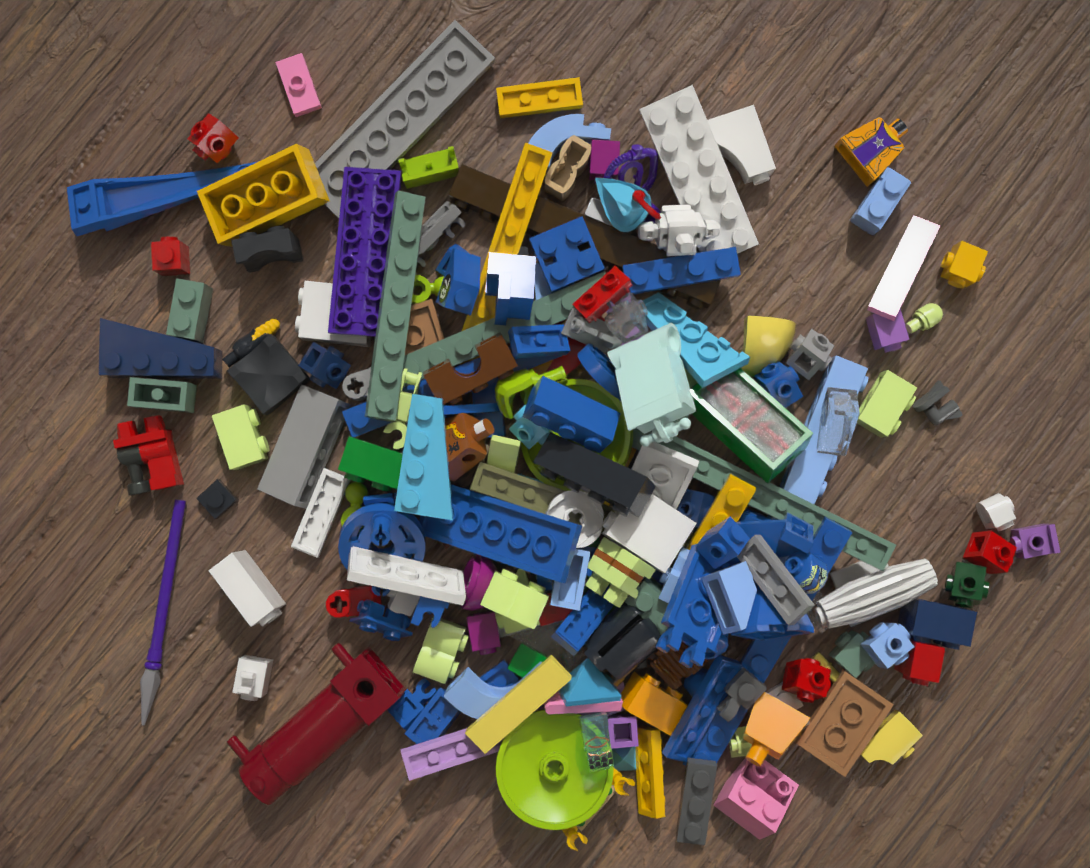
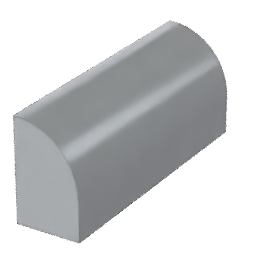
M301 384L257 489L293 506L307 509L322 470L327 464L345 421L342 411L349 409L351 404Z

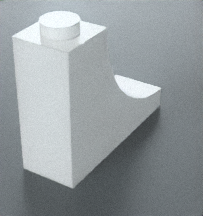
M754 105L707 120L722 156L735 166L744 184L753 182L754 185H758L770 179L769 176L772 175L776 167Z

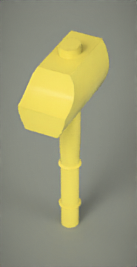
M817 652L811 659L821 662L820 666L831 669L829 679L834 683L840 673L831 665L832 663H829ZM895 709L883 720L861 753V756L869 763L875 760H884L893 765L901 756L904 759L910 756L914 751L912 746L923 735L902 713Z

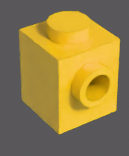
M960 241L952 247L951 252L948 251L941 262V267L944 269L940 277L947 279L948 284L957 288L968 287L979 282L986 269L983 263L988 251Z

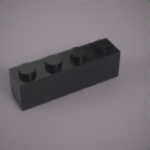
M552 432L549 433L534 460V463L541 469L540 474L553 482L558 478L564 481L563 485L576 493H579L581 489L588 493V498L598 504L603 505L604 501L613 505L611 508L626 517L629 513L639 517L656 487L647 476Z

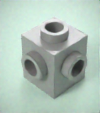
M811 329L805 337L800 334L792 343L790 348L793 352L786 363L810 380L818 370L822 372L831 362L832 358L829 354L834 345L824 335L818 334Z

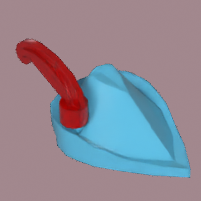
M595 178L605 214L611 224L619 231L630 232L644 222L648 214L655 219L660 220L662 218L651 207L650 195L643 188L625 181Z

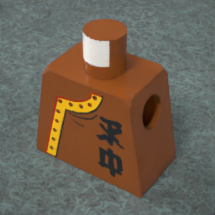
M459 413L445 419L450 480H457L486 457L485 438L494 434V427L488 419L485 418L480 421L466 413Z

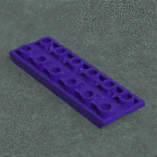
M344 167L328 334L376 336L395 193L401 190V171Z

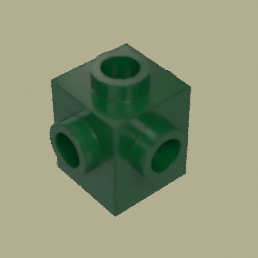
M956 562L953 566L952 575L947 574L944 591L949 592L948 600L955 601V605L959 607L973 608V605L977 606L982 601V598L986 599L989 591V582L985 581L986 567Z

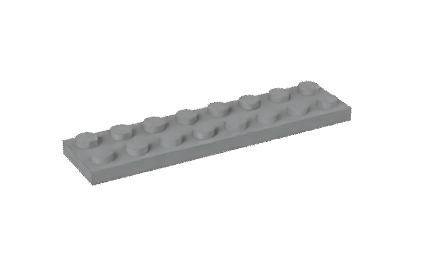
M456 20L315 162L330 202L324 205L338 218L340 215L344 167L391 170L398 160L496 62L495 57Z

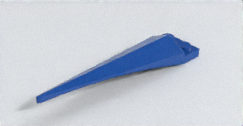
M257 162L169 175L92 179L67 187L72 231L76 236L103 228L109 231L199 197L198 190Z

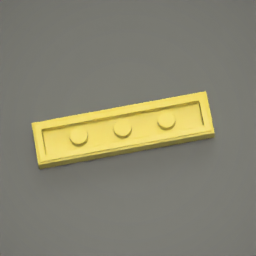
M550 655L466 729L465 734L486 754L571 680L572 675Z

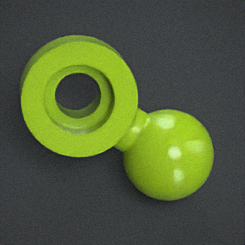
M415 275L414 287H421L423 292L420 295H412V304L428 300L431 294H435L438 297L444 276L437 278L434 283H430L425 277Z
M353 482L346 488L345 496L351 503V506L342 514V526L352 513L363 507V498L368 496V490L362 483Z

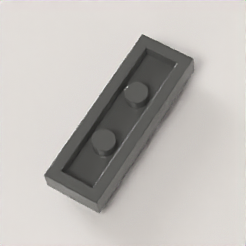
M687 758L676 832L677 842L705 845L717 770L716 761Z

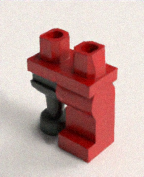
M160 415L143 418L146 429L144 434L138 435L135 421L117 424L118 439L113 440L114 448H117L119 462L127 466L132 483L127 485L129 496L184 484L172 439V430H166ZM148 464L151 476L149 481L143 480L142 465Z

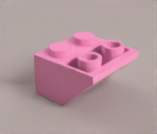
M745 758L725 782L714 806L760 840L776 833L799 785L766 760L759 767Z

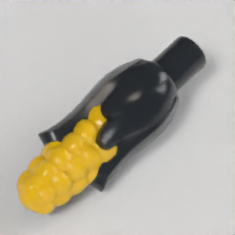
M271 319L260 327L252 329L233 344V351L222 360L230 368L238 360L243 359L253 351L268 335H274L280 328V322L277 319Z

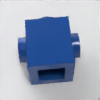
M730 516L708 530L695 548L716 569L738 556L750 538Z

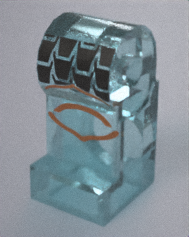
M599 712L579 716L589 771L614 768L607 714Z

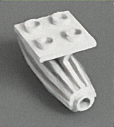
M926 559L888 566L887 563L884 571L859 561L830 573L836 590L818 600V605L814 612L820 625L825 624L828 628H834L849 624L852 627L903 607L936 587L938 579L932 565Z

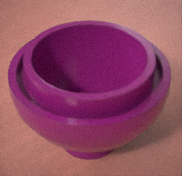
M477 554L475 558L471 557L463 571L466 598L464 604L460 605L462 609L473 611L484 607L480 604L495 571L498 572L496 565L490 558Z

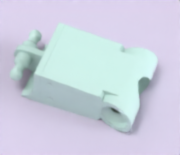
M673 323L664 325L643 335L638 340L630 341L607 352L609 359L616 368L615 373L628 431L635 428L644 434L652 431L651 434L643 435L640 438V444L645 447L653 442L660 443L664 441L668 443L672 441L679 431L686 430L691 426V421L688 418L682 417L696 412L683 361L680 358V335ZM682 418L679 422H676V423L673 422V421H675V420H677V419Z

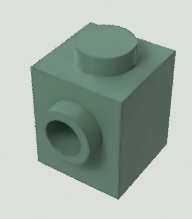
M853 630L849 633L844 632L835 641L836 647L828 654L854 678H857L862 671H868L875 664L861 646V643L869 637L863 631L860 634Z

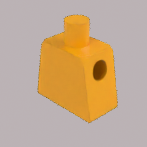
M764 692L754 703L743 735V739L752 744L745 758L759 767L762 766L768 754L779 760L806 727L810 717Z

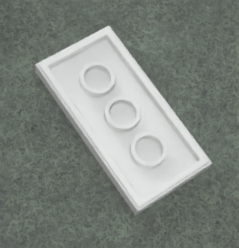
M354 546L351 547L347 581L459 605L464 604L466 593L462 570Z

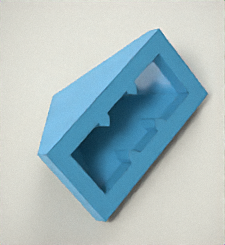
M589 658L570 672L572 675L571 680L558 691L565 706L621 701L622 697L617 687L613 684L612 678L603 671L600 672Z

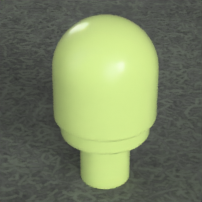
M934 303L924 305L912 315L913 320L905 324L906 330L912 334L918 329L924 331L932 328L942 320V309Z

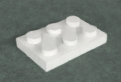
M653 442L649 446H641L631 469L647 476L656 486L652 494L674 509H677L698 467L699 461Z

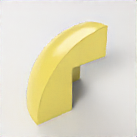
M747 316L744 319L743 348L738 353L743 351L750 356L749 363L741 367V369L753 378L762 372L765 366L780 362L792 344L796 323L781 318Z

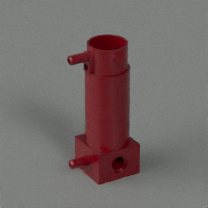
M337 643L331 651L345 668L330 680V683L253 750L249 751L236 735H233L227 741L229 747L241 759L242 765L239 767V774L243 783L262 803L271 805L289 788L300 784L366 724L369 726L405 692L406 688L370 646L353 659L340 643ZM364 681L371 682L374 690L368 689Z

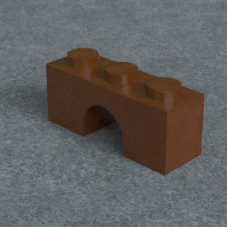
M501 332L475 345L480 356V364L475 371L467 374L460 373L453 367L450 359L423 371V376L434 397L443 398V404L446 403L447 406H451L463 399L461 395L470 390L473 393H477L489 386L488 381L496 377L502 380L514 373L513 368L518 365Z

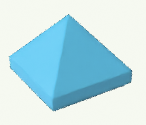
M635 747L610 749L613 757V766L616 770H636Z

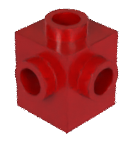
M208 113L202 121L197 122L193 126L191 135L187 139L195 145L192 151L204 161L210 158L218 164L220 160L225 159L230 154L231 147L239 137L219 119Z
M810 658L786 662L781 690L797 695L796 699L807 703H813L815 699L826 698L831 685L829 679L831 669L820 666L821 662Z

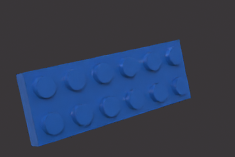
M452 484L451 502L454 519L447 520L420 516L419 522L423 527L426 537L560 583H566L582 530V525Z

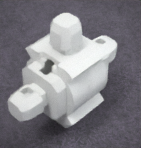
M691 205L662 206L661 213H659L662 217L660 220L655 219V224L653 222H644L638 226L639 239L653 241L655 238L658 249L663 248L667 256L695 255L696 247L702 246L703 237L705 239L715 238L719 236L720 225L717 221L704 220L703 222L700 213L694 212L691 209Z

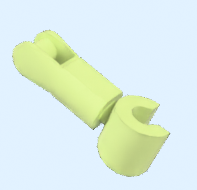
M406 368L403 370L396 421L390 422L383 431L391 433L397 429L402 432V438L395 441L393 449L403 448L405 444L406 421L408 422L412 393L402 391L404 383L414 385L413 394H418L422 372L414 374L407 372L408 369Z

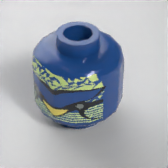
M796 551L784 563V566L806 594H814L825 585L828 578L827 565L814 554Z

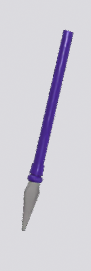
M175 499L151 645L146 658L148 661L144 664L146 669L140 680L142 725L146 723L161 682L159 670L162 667L160 663L163 653L162 644L186 501Z

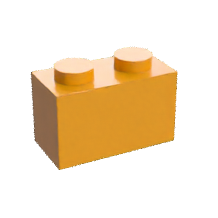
M634 672L621 692L622 707L629 713L671 736L688 707L681 700L683 694L677 690H672L669 686L666 690L659 686L661 682L648 673L643 677Z

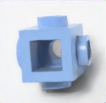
M881 622L870 630L871 636L861 643V646L875 664L880 668L886 669L893 664L899 665L909 657L908 652L914 648V645L909 640L911 638L909 632L901 624L897 625L896 623Z

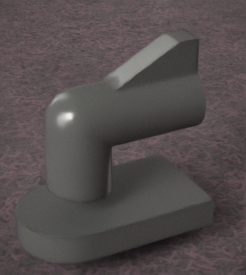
M939 380L929 392L918 399L912 406L916 412L924 410V413L933 425H939L945 420L959 418L963 415L954 400H950L939 409L936 408L934 403L950 391Z

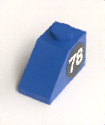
M453 248L436 303L461 313L472 314L480 289L481 257Z

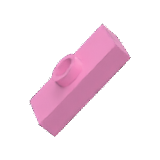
M300 53L277 61L276 65L295 117L321 109L322 106L303 54Z

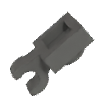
M743 667L724 687L728 696L717 706V709L720 711L719 715L729 722L737 714L740 705L748 710L767 690L765 684Z

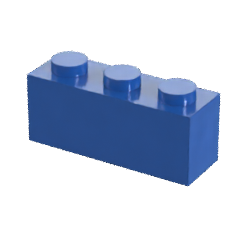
M542 376L531 389L523 417L532 421L537 426L545 427L558 433L562 438L570 439L583 445L588 450L601 453L613 441L620 412Z

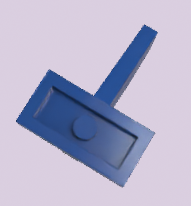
M497 382L490 384L477 393L472 392L473 404L444 406V418L459 413L474 416V418L480 421L486 418L494 427L493 435L506 436L504 416L499 410L495 397Z
M788 512L784 519L736 522L750 539L754 535H761L778 558L790 556L796 551H803L808 554L813 545L814 526ZM736 556L727 563L732 566L741 562Z

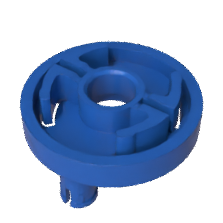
M377 503L356 510L347 518L340 531L338 551L344 567L348 570L349 553L353 546L411 559L414 554L413 560L423 561L426 540L421 523L413 514L394 511L395 505ZM380 539H382V546L386 545L390 540L393 542L390 547L384 549L373 545L374 543L379 546ZM372 586V591L377 596H380V589H383V596L390 592L389 589Z

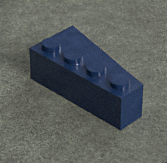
M100 318V376L108 378L222 379L223 351L215 347Z

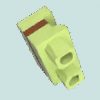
M604 537L588 563V568L593 573L585 586L602 596L609 583H611L603 598L620 608L628 595L635 599L637 598L638 590L636 588L644 576L650 579L656 569Z

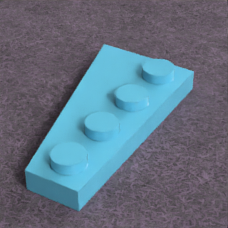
M412 394L394 511L453 520L443 398Z

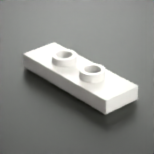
M323 468L291 545L292 548L316 558L320 556L344 498L346 488L351 480L344 478V475Z

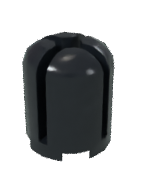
M626 602L620 608L616 607L601 621L582 646H587L588 649L584 653L600 672L603 671L605 674L608 673L611 677L614 676L616 678L613 682L616 687L657 650L656 645L661 637L653 621L650 618L643 619L641 615L644 612L635 606L628 605Z

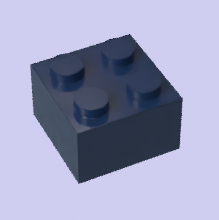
M916 598L900 608L898 624H901L909 632L910 639L931 644L933 639L935 644L959 650L960 645L971 647L977 612Z

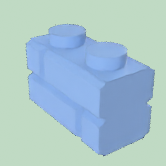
M887 167L876 179L850 221L871 235L876 234L881 230L911 184L910 180Z

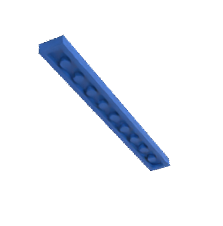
M824 517L813 536V545L809 552L823 560L827 565L828 573L849 540L852 531L827 517ZM817 592L814 594H807L811 601H813ZM791 636L763 641L753 639L740 663L764 683ZM740 705L737 714L729 722L719 715L720 711L718 710L691 758L713 760L717 763L748 710Z

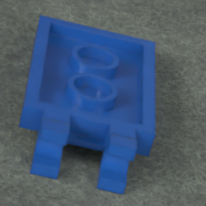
M697 544L691 546L661 621L668 628L661 635L656 645L657 649L668 653L670 648L678 651L681 642L687 644L689 647L683 652L679 663L687 668H692L693 663L697 666H702L705 652H715L722 633L701 577L731 566L726 562L714 569L695 548Z

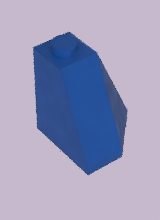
M753 579L757 591L746 629L733 632L731 635L763 641L814 633V626L807 614L795 625H788Z

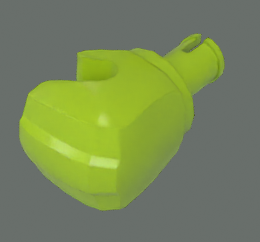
M560 366L540 375L535 373L532 368L528 370L525 368L514 371L512 375L502 380L498 379L495 386V397L503 416L509 419L514 418L512 411L515 393L520 392V397L526 405L531 389L542 376L561 385L567 384L568 380L565 378L566 374L563 367Z

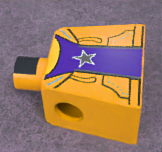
M878 117L844 135L835 144V148L868 187L904 149V145L899 138L907 133L908 129L901 119H896L890 125H887L882 118Z

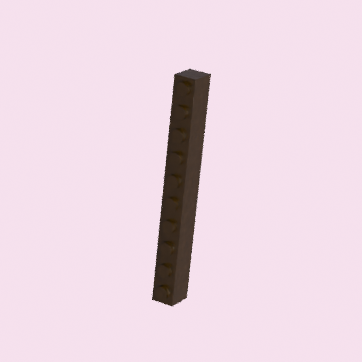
M462 164L450 190L449 197L459 210L468 212L471 209L480 213L479 217L481 219L494 223L495 220L499 221L511 184ZM541 196L537 197L526 229V233L534 237L579 217H583L603 265L609 267L608 271L616 266L623 272V265L676 257L667 256L663 248L658 249V246L651 242L643 241L639 237L627 232H621L615 227ZM586 242L577 246V248L581 252L589 249V246ZM721 280L662 289L660 293L673 299L679 296L687 300V305L702 310L703 307L708 308L711 305Z

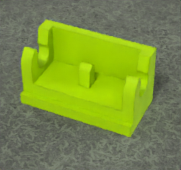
M453 146L445 150L398 160L402 170L403 182L407 189L453 178L459 172Z

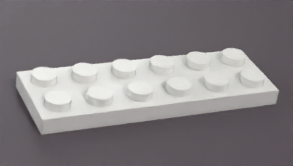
M693 85L639 109L679 205H691V209L694 212L700 213L703 222L704 220H715L720 225L719 236L709 239L703 237L702 246L697 247L699 252L736 247L738 254L758 245L755 233Z

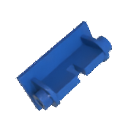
M368 599L365 601L361 600L358 603L357 611L360 612L359 617L351 618L349 621L360 625L359 629L363 631L382 633L383 638L391 641H400L402 637L413 635L412 632L406 630L410 625V618L407 615L395 613L386 608L385 617H383L385 606Z

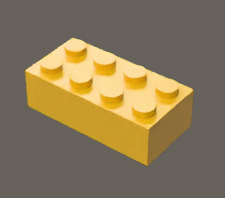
M294 144L197 191L217 243L233 247L231 240L239 239L240 234L247 232H256L257 235L262 234L271 227L279 226L330 202L309 149L298 144Z

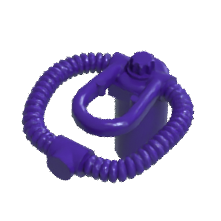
M637 144L632 145L631 150L621 154L608 165L603 178L612 179L611 177H613L616 168L625 163L619 170L618 180L625 181L624 176L627 170L636 167V175L633 176L635 179L634 184L640 187L643 166L636 160L650 157L648 180L641 186L644 190L650 191L657 176L658 153L652 148H643ZM651 202V207L658 213H661V211ZM648 214L644 222H653L655 224V218Z

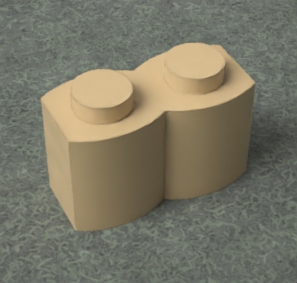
M575 135L566 140L561 148L559 160L555 161L547 171L545 177L546 193L560 201H564L569 197L575 187L576 177L580 176L589 164L591 144Z

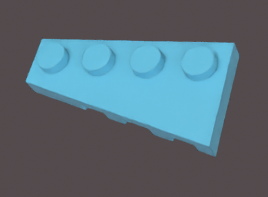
M657 293L636 303L635 312L652 331L669 323H673L677 327L681 339L680 358L683 361L684 368L702 388L749 363L750 356L743 351L738 353L730 347L731 343L723 337L718 339L707 331L708 327L700 321L695 322L688 318L686 311L662 294Z

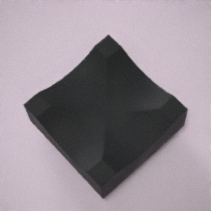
M284 226L271 227L267 229L268 233L258 235L256 232L243 233L239 235V239L231 240L236 263L238 265L244 264L249 273L259 271L263 266L275 261H290L292 263L304 261L300 240L289 228L285 229Z
M272 334L268 335L253 351L227 370L265 415L271 414L297 392L301 384L305 385L310 381L307 373L298 366L299 364Z

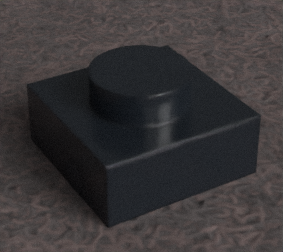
M220 479L215 480L196 498L214 519L221 517L238 501V498Z

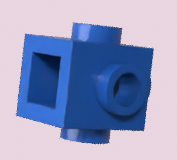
M778 361L765 366L762 372L755 375L758 384L785 408L803 397L796 383L799 381V377L791 366L787 368Z

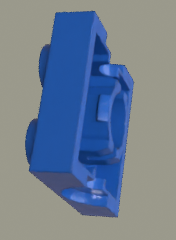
M583 217L529 238L551 293L564 289L580 279L592 277L605 271ZM587 242L589 249L580 252L577 246ZM553 257L554 263L545 266L543 260Z

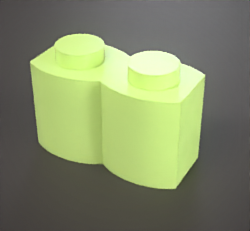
M503 569L501 573L495 571L480 605L535 629L549 598V595L544 593L546 588L532 581L525 585L517 581L519 575Z
M442 618L434 628L431 627L430 623L413 673L443 684L446 683L448 677L453 679L459 665L458 662L454 661L458 651H464L469 638L468 635L464 634L466 627Z

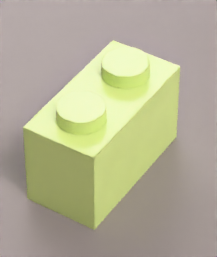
M889 370L881 372L852 421L880 438L887 437L889 434L893 435L901 424L899 417L904 410L908 411L916 399L913 394L917 387Z
M244 404L212 415L230 470H239L268 460L267 452L270 451L265 436H261L257 426L261 422L255 409H251V406Z

